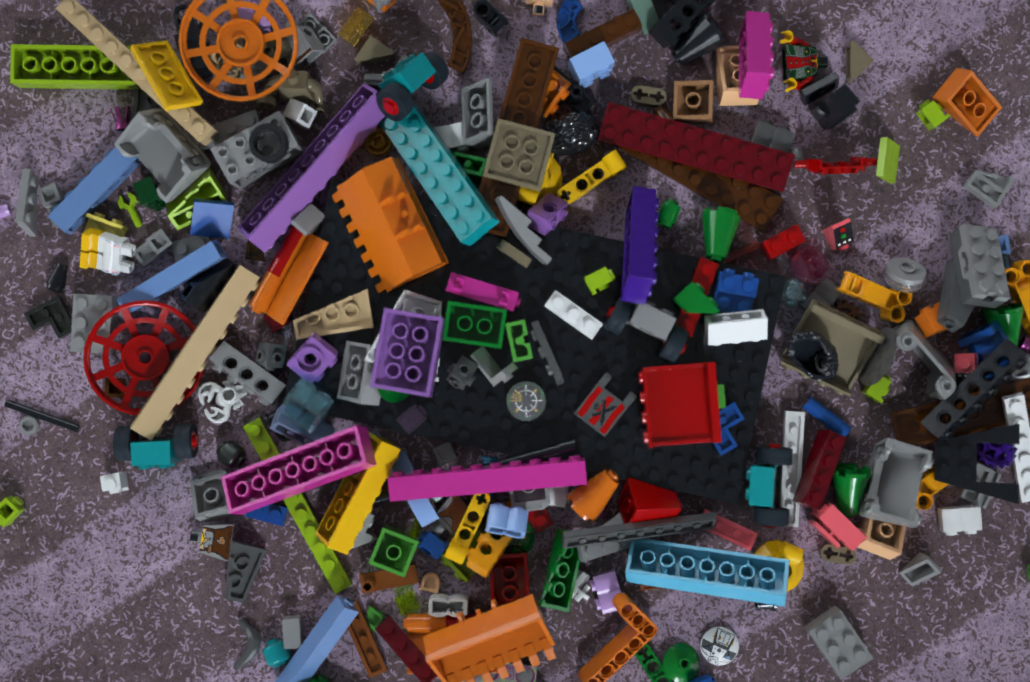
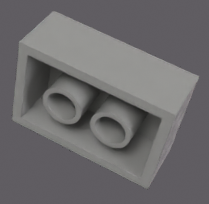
M89 294L73 295L70 352H84L88 335L93 326L103 315L118 306L119 303L116 299L119 297ZM119 312L106 320L96 334L108 338L112 331L118 327ZM93 342L90 353H103L104 345ZM110 348L109 354H116V350Z
M833 606L803 626L833 672L841 680L873 659L843 612L837 606Z

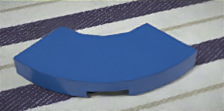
M564 0L559 8L557 29L563 44L580 35L576 20L583 6L578 0Z

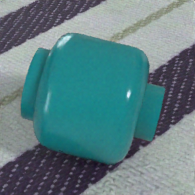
M278 638L268 641V646L262 650L267 665L277 668L287 664L291 653L289 649H284L283 640L279 641Z

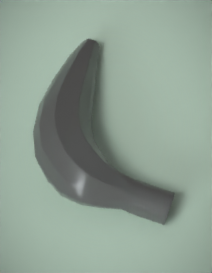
M244 618L238 624L247 635V645L233 667L234 670H238L248 664L256 656L261 646L260 634Z

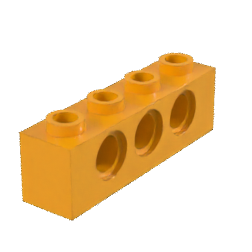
M509 498V500L507 501V503H506V504L503 503V504H504L506 507L512 508V507H511V500H510V498ZM482 532L476 541L478 543L476 548H471L466 555L468 559L466 566L486 579L513 537L498 535L501 539L496 540L492 537L495 534ZM488 550L490 554L484 555L481 551Z

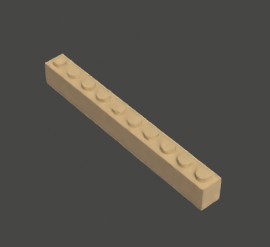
M63 0L56 9L163 108L131 50L77 0ZM192 107L166 111L204 146H207L219 133Z
M238 264L131 424L132 430L149 440H152L154 436L157 438L163 430L161 425L165 420H170L174 413L173 407L175 404L179 405L185 397L183 392L186 388L190 389L196 380L194 378L197 371L201 372L206 365L205 359L208 355L212 356L216 351L217 346L215 344L219 339L223 340L228 332L227 326L229 323L233 324L239 316L237 311L240 307H245L250 299L247 296L251 291L254 292L260 284L258 281L260 277Z

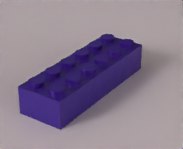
M637 186L632 188L625 213L621 301L645 304L647 297H651L652 284L656 282L657 272H654V269L657 265V257L654 256V253L656 254L658 242L655 241L658 227L655 224H657L659 215L658 212H655L659 204V198H656V189Z

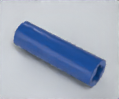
M811 395L807 397L809 401L804 406L801 405V408L831 431L845 437L851 430V426Z

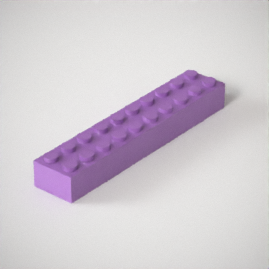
M363 83L238 226L239 230L264 253L274 246L277 238L287 231L288 226L305 206L311 204L314 196L325 188L326 182L338 173L341 165L351 158L355 149L360 147L369 133L376 130L377 124L383 118H386L377 105V95L379 93L377 90Z

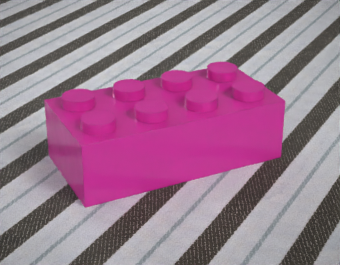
M746 11L739 34L740 98L763 99L765 92L769 90V79H773L774 67H771L774 59V52L771 51L774 38L770 36L773 29L770 13Z

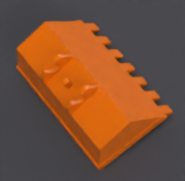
M389 157L364 167L337 186L338 191L332 195L335 203L343 200L345 204L339 210L341 217L344 218L350 214L353 220L346 227L349 233L357 230L360 235L354 239L356 248L365 245L367 249L361 255L364 263L372 260L374 267L368 270L370 277L373 278L379 275L381 278V282L375 285L378 293L384 290L390 292L449 264L399 158Z
M528 595L500 607L496 599L490 600L492 610L482 613L480 608L475 610L477 616L467 620L464 613L459 612L457 613L459 623L423 636L426 661L442 682H476L474 677L481 674L484 682H494L490 671L497 668L501 679L509 677L506 664L511 662L517 673L524 671L525 668L521 658L528 656L532 667L540 665L537 655L539 651L544 650L548 661L555 659L556 655L552 648L555 642L534 595Z

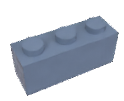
M285 402L276 410L269 428L301 445L332 435L335 431V428L330 426L329 423L320 421L310 413L303 412L294 405Z

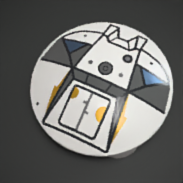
M712 627L703 635L700 648L702 655L708 662L714 665H725L736 657L739 643L736 635L728 628Z

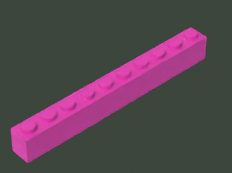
M580 455L569 456V459L561 460V457L549 458V461L542 462L541 459H531L529 463H522L521 460L510 461L508 465H502V462L490 463V466L482 467V464L470 465L471 468L452 466L451 470H443V467H436L428 472H424V469L412 470V473L404 474V471L392 472L393 475L388 477L390 502L587 485L585 458H581Z

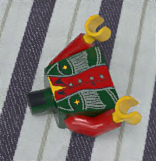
M790 30L783 31L781 34L784 35L785 39H781L780 43H787L781 49L783 83L788 85L785 92L802 90L813 82L814 77L818 75V68H827L828 58L827 56L817 57L816 47H811L809 43L793 36Z

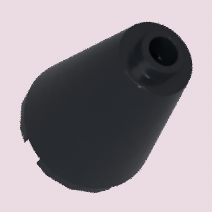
M706 12L696 20L692 27L672 48L674 52L671 55L677 63L681 61L682 64H685L727 44L713 20L709 21L707 18L709 15Z

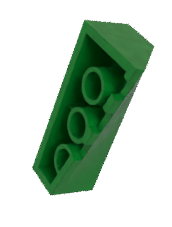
M556 529L543 592L538 606L569 612L580 560L577 547L563 549L562 536L563 532L567 530Z

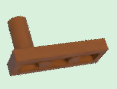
M416 563L409 565L405 578L383 569L359 574L362 593L420 582Z

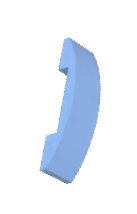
M406 450L399 453L397 461L392 466L393 472L404 471V474L412 473V470H414ZM429 498L407 500L422 527L439 519Z

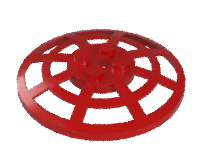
M149 300L121 304L103 315L88 335L83 356L84 370L88 382L99 398L120 412L138 415L141 409L128 407L132 396L150 397L154 391L135 390L139 380H151L155 389L160 382L158 377L165 370H168L172 364L169 362V352L178 348L181 351L190 337L181 338L180 334L165 322L168 314L171 312L178 316L193 333L196 327L187 316L168 304ZM153 306L162 310L158 319L150 317L133 319L128 308ZM121 311L125 322L116 327L108 338L96 334L106 320ZM152 323L155 326L151 335L139 334L135 324ZM128 327L132 338L125 345L113 341L122 330ZM162 327L169 331L176 341L165 345L158 338ZM93 342L104 345L102 356L104 369L94 374L90 364V351ZM110 348L121 352V362L111 367L109 365ZM143 352H148L151 355V359L144 363L140 361L139 355ZM204 369L195 374L194 378L196 380L192 387L183 393L185 397L180 404L187 400L195 391ZM125 370L132 377L128 387L119 382L114 373ZM108 376L114 386L125 392L121 404L107 396L96 381Z

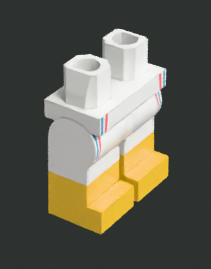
M92 227L82 233L80 268L88 269L90 267L116 276L121 272L130 274L134 270L135 263L126 260V256H134L136 245L128 243L127 237H120Z

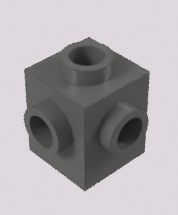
M259 342L256 364L264 366L263 369L275 371V367L283 368L286 345Z
M462 355L457 363L453 362L447 370L450 373L447 381L453 387L464 390L466 385L471 386L476 376H474V373L479 365Z

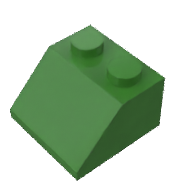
M384 523L368 564L405 578L419 540L400 529Z

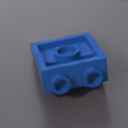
M724 269L723 272H718L713 299L718 304L719 312L731 313L752 310L759 283V278H754L755 274L743 272V275L735 274L736 270Z

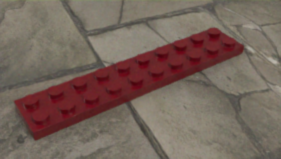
M608 102L598 136L599 141L780 192H784L795 154Z

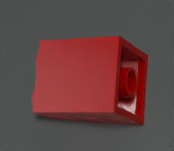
M627 478L616 501L623 524L677 517L681 511V502L678 500L676 492L633 478Z

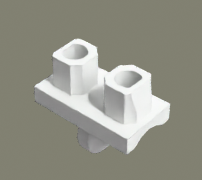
M578 569L572 596L573 599L577 594L574 598L577 602L582 598L586 600L590 598L587 592L591 587L588 584L583 587L591 577L587 572H582Z

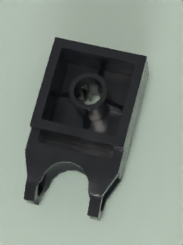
M185 4L176 6L173 13L178 33L174 35L179 55V29L182 19H179L178 13L182 9L187 10L188 6ZM194 17L190 22L187 32V49L200 48L199 37L202 24ZM206 39V47L212 46L209 39ZM180 55V59H181V62H182V65H183L185 71L187 72L188 76H189L190 78H192V77L189 75L187 69L185 68L184 63H183L182 58H181V55ZM202 56L190 58L195 71L202 79L215 76L206 66Z

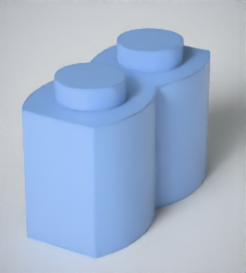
M503 503L490 504L485 531L523 539L526 534L529 511L524 510L520 506L509 508Z

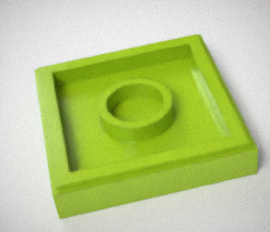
M881 137L876 176L887 183L895 184L900 145L888 137Z

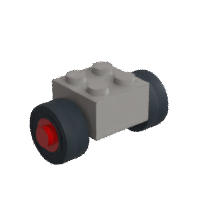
M619 297L614 307L610 306L606 314L608 319L604 328L619 335L625 324H628L662 341L663 344L659 351V356L674 363L686 349L689 332L674 325L676 318L672 317V312L664 308L658 310L654 308L656 304L646 300L645 304L636 303L634 307L632 302L621 301V297Z

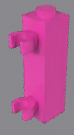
M453 272L450 274L445 290L448 293L501 309H507L511 312H514L515 308L519 309L522 299L518 297L519 292Z

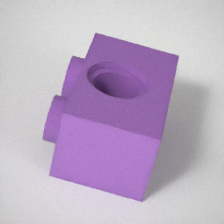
M548 192L528 210L527 217L532 221L528 227L545 236L551 230L553 231L560 221L565 220L568 214L566 210L568 202Z

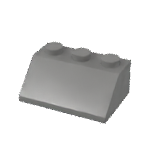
M488 77L461 89L463 144L478 149L491 145L493 139L492 80Z
M346 341L337 394L338 399L379 406L381 396L378 388L370 387L374 363L364 361L372 347L371 344Z

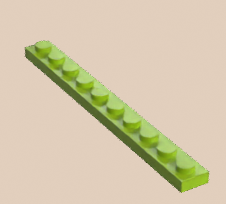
M261 417L243 426L261 461L281 454ZM300 493L283 499L334 593L337 594L351 586L353 583L336 552L328 548L315 535L320 523L304 494Z

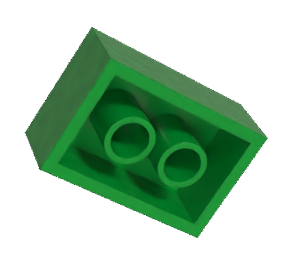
M448 301L442 340L502 349L507 309Z

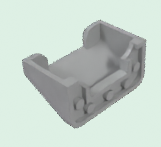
M158 108L138 112L114 143L121 155L137 157L160 182V185L157 187V193L166 203L173 201L211 165L206 155L167 112Z
M903 320L893 328L897 338L898 349L903 351L913 350L930 369L931 372L924 377L927 381L924 393L932 399L946 400L956 389L954 365L929 337H924L916 322L913 320Z
M888 437L877 442L869 463L871 476L859 508V515L911 528L917 527L922 518L919 509L915 508L923 472L930 469L933 465V451Z

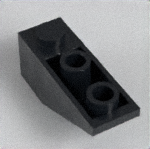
M224 259L192 278L179 295L180 298L204 313L211 306L215 295L222 290L224 282L232 275L236 265L230 259Z

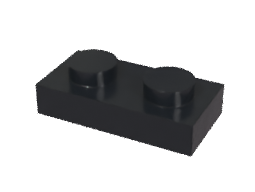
M834 72L823 76L814 84L805 86L801 90V101L804 106L837 89L839 76Z

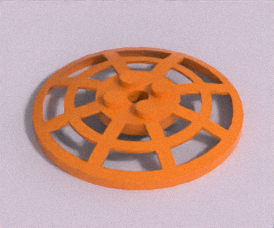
M206 0L192 1L181 21L179 49L185 68L199 86L219 98L244 102L265 97L284 83L295 65L298 55L299 38L294 18L282 0L273 1L282 9L291 27L281 30L275 19L266 11L271 0H261L259 5L248 1L226 0L227 3L216 8L208 17L197 10ZM237 8H249L256 12L250 21L240 18ZM229 10L232 20L226 22L223 26L214 21L221 13ZM263 16L270 22L274 32L262 33L258 24ZM194 17L203 23L199 37L200 48L187 49V32L190 22ZM211 28L218 33L216 45L206 47V36L208 29ZM293 35V52L288 67H285L278 62L282 51V38ZM244 38L246 40L243 48H237V39ZM276 40V50L272 59L264 54L265 42ZM219 53L225 60L220 70L212 64L208 55ZM202 56L206 66L216 75L209 85L195 71L190 61L191 57ZM259 60L269 65L263 72L253 76L251 65ZM232 66L243 67L245 79L229 77L227 73ZM273 69L283 74L270 88L256 94L255 82L265 78ZM223 80L232 84H246L248 96L229 95L216 89Z

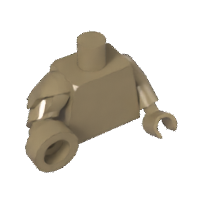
M292 69L284 83L275 91L256 100L257 108L264 111H272L276 108V99L273 97V93H276L279 89V102L288 103L291 98L303 103L317 102L315 109L318 111L317 117L319 116V110L323 111L324 116L328 110L327 105L323 103L322 85L313 79L307 71H296L295 69ZM280 73L270 77L264 84V90L274 85L283 74Z

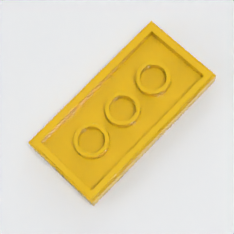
M168 40L131 45L130 50L165 111L202 104L201 96Z

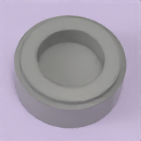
M25 416L19 422V429L25 435H32L40 429V422L33 416Z

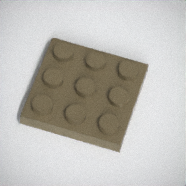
M498 118L483 177L540 192L556 133Z

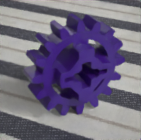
M977 443V455L980 456L979 461H986L985 466L992 464L993 469H995L999 465L1003 469L1006 465L1009 466L1017 455L1015 453L1018 448L1013 447L1014 444Z

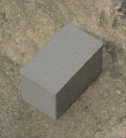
M302 615L285 616L282 620L284 649H298L304 642Z

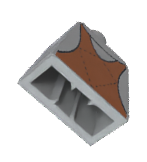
M461 495L449 496L437 511L439 521L432 529L439 536L446 530L452 535L456 533L469 505ZM471 511L468 517L470 520L475 521L479 518V515L475 511Z

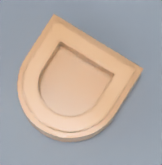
M435 572L426 573L422 578L420 590L438 594L441 584L439 575Z

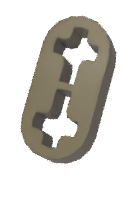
M276 40L265 42L264 54L273 59L276 50ZM282 40L280 58H286L291 53V46L287 40Z
M640 85L632 89L630 98L635 104L659 107L665 103L667 94L661 88ZM640 90L641 94L647 95V97L642 96L640 100H638L637 96L634 95V93H637V91ZM657 93H660V97H663V99H660L659 102H656V99L651 98L650 96H655Z
M503 239L496 246L497 249L525 268L532 261L531 258Z
M824 543L818 550L819 556L828 562L850 565L857 558L855 551L843 545L836 548L830 543ZM830 547V550L835 552V555L829 554L827 557L823 552ZM848 550L851 557H848L847 560L843 556H839L840 553L845 554Z

